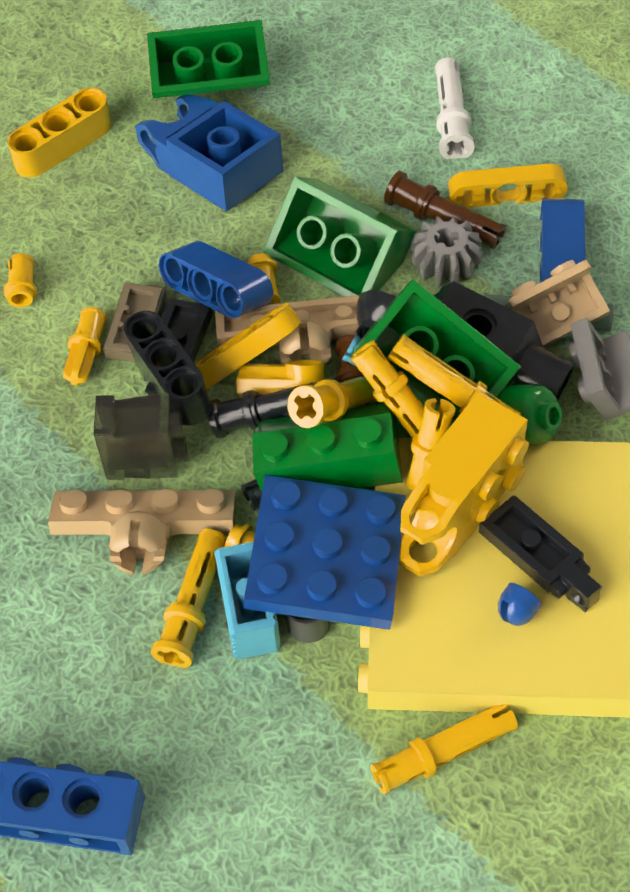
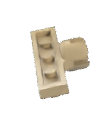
M236 490L55 491L48 518L50 535H109L111 538L108 549H111L109 556L111 562L120 571L134 575L137 559H144L142 574L146 575L155 571L162 564L165 557L167 540L173 535L199 534L200 530L206 528L217 530L223 534H229L235 526Z

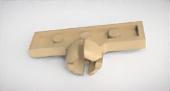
M360 295L289 302L300 318L301 323L290 334L272 345L279 349L281 363L285 364L289 361L302 360L303 357H310V360L324 361L326 365L331 359L330 343L333 340L347 335H357L356 330L359 325L356 316V304ZM284 303L264 305L234 319L215 311L218 347Z

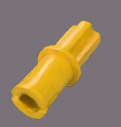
M85 307L82 309L76 332L69 338L67 344L70 352L64 367L63 377L74 386L88 381L94 358L99 356L102 350L100 338L107 322V315L96 307Z

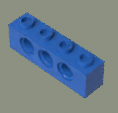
M10 757L7 759V762L0 761V837L132 855L145 800L139 780H135L132 775L121 771H107L105 776L86 773L84 769L71 764H58L55 769L39 767L34 762L20 757ZM49 793L47 800L42 805L34 808L27 807L29 799L35 794ZM89 799L99 801L97 807L91 813L85 815L76 814V809L82 802Z

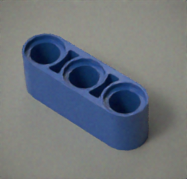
M542 198L540 220H542L540 232V252H542L540 283L552 277L550 272L559 265L570 260H574L575 264L585 260L584 199Z
M192 242L167 252L159 258V272L164 282L170 288L229 318L234 319L270 303L273 298V286L265 272L204 242Z

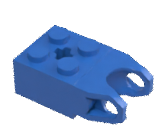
M190 94L181 95L175 99L178 105L177 116L180 120L170 123L145 120L135 125L138 142L152 157L160 170L226 212L283 172L281 134L226 101L218 104L208 98Z

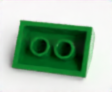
M262 20L147 33L153 99L270 85Z
M294 177L263 253L270 255L272 258L343 297L356 296L368 290L379 291L403 264L414 234L417 231L319 179Z
M414 279L405 286L350 353L353 355L366 343L374 340L387 358L396 343L399 342L400 337L405 334L419 346L476 384L481 381L487 385L486 390L496 398L521 367ZM389 361L397 372L402 371L408 378L406 384L423 406L428 399L436 398L437 401L436 411H438L440 399L447 400L454 405L456 409L452 417V425L461 414L459 412L460 407L402 367Z
M385 402L347 409L340 419L322 421L319 425L311 428L300 427L290 416L263 420L252 433L253 473L261 492L265 475L352 488H366L403 482L397 417Z

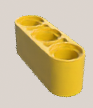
M97 88L82 89L13 131L7 140L16 172L24 177L41 175L105 135L112 126L105 93Z

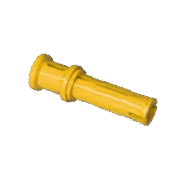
M365 376L341 383L336 380L326 379L317 382L314 386L303 385L295 388L288 398V411L290 417L297 425L311 428L319 425L322 421L340 419L347 409L375 402L377 399L373 396L374 388Z
M207 528L200 530L176 602L171 603L165 609L163 619L166 622L160 640L153 643L150 652L153 658L160 663L188 668L192 665L194 655L191 650L197 633L203 631L206 619L203 608L217 570L214 551L225 547L227 540L226 536L217 530Z

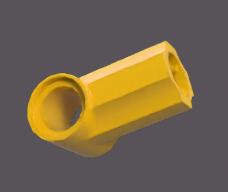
M295 360L285 364H244L239 368L238 377L236 378L237 394L239 397H242L244 392L253 390L262 395L325 380V362L320 360Z

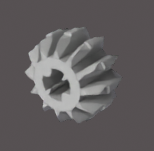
M455 215L450 221H442L437 216L434 225L422 222L419 233L414 234L411 242L414 269H420L423 280L435 275L437 286L443 282L444 278H449L451 282L455 281L457 283L459 275L471 279L474 268H478L481 263L482 252L480 251L481 239L479 238V233L472 232L473 229L470 222L458 224Z

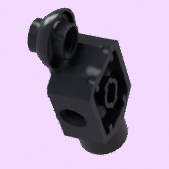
M455 281L442 286L440 291L434 296L521 366L504 389L510 385H542L553 392L558 402L571 377L575 364L544 349L534 321ZM368 290L361 293L356 304V316L359 325L356 333L361 339L396 296L377 290Z

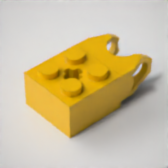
M479 392L475 395L424 458L423 476L401 510V532L405 535L401 542L400 565L419 577L437 572L456 555L479 526V523L485 521L499 507L500 501L498 500L506 490L513 492L517 488L526 470L522 466L523 457L529 446V442L525 440L528 421L526 418ZM414 512H416L415 518L411 524L409 519ZM417 542L421 545L432 542L437 548L435 558L426 563L415 561L411 558L409 551Z

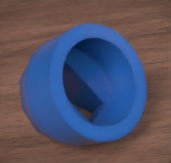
M512 582L504 589L497 604L501 619L515 626L527 624L542 607V603L535 595Z

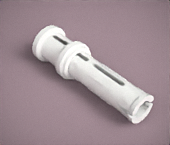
M447 57L439 60L435 65L441 110L436 119L437 130L442 136L439 142V151L445 159L468 158L475 149L474 139L469 134V129L472 125L471 116L464 109L459 62H455L454 58Z

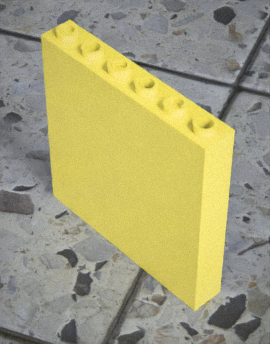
M399 438L403 482L375 486V491L406 495V502L412 492L406 485V479L409 475L414 455L411 450L412 438ZM548 441L545 444L529 445L522 460V466L526 470L521 482L513 492L506 490L498 500L500 501L499 506H501L511 496H516L584 553L583 560L591 568L588 575L602 586L599 601L587 612H584L568 600L566 595L558 599L551 592L548 593L483 537L479 533V526L456 555L441 569L423 577H419L400 565V546L391 628L387 630L360 626V648H369V663H359L358 693L368 694V709L480 713L495 705L508 704L509 709L503 711L504 713L512 710L514 714L630 717V442ZM414 512L409 519L411 524L415 518L416 512ZM417 542L411 547L409 554L415 561L426 563L435 558L437 548L432 542L423 545ZM510 582L527 589L542 603V607L535 617L525 625L515 626L501 619L498 612L497 604L500 595Z

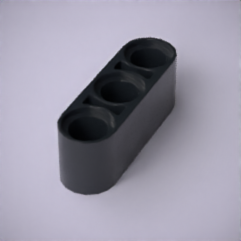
M140 311L131 315L124 323L123 330L136 365L175 421L185 426H194L202 423L211 413V403L201 372L157 313Z

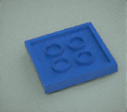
M265 475L243 608L390 630L393 620L402 536L401 510L405 503L406 495Z

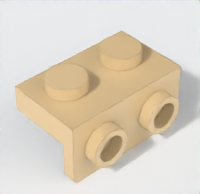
M574 260L567 261L550 272L552 277L539 284H536L535 280L523 283L511 292L513 297L508 300L507 308L534 321L544 348L571 335V323L588 318L592 324L608 316L610 313L606 302L589 274L591 265L588 260L575 264Z

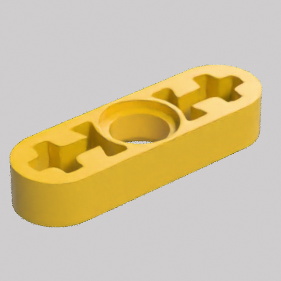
M551 163L462 171L452 176L448 181L450 201L465 208L500 205L499 202L516 200V203L542 201V198L562 199L568 191L563 168ZM506 184L517 185L508 191L498 190L499 187Z
M288 302L276 307L195 363L203 376L206 389L258 356L299 326L301 320Z

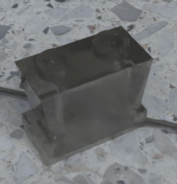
M170 393L115 400L114 395L96 396L93 435L106 479L178 478L179 463L187 462L186 435H182L181 411H173Z

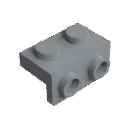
M588 318L571 323L574 341L569 343V350L574 363L581 369L582 377L577 379V386L583 401L586 404L592 402L605 420L629 413V334L623 331L602 339Z

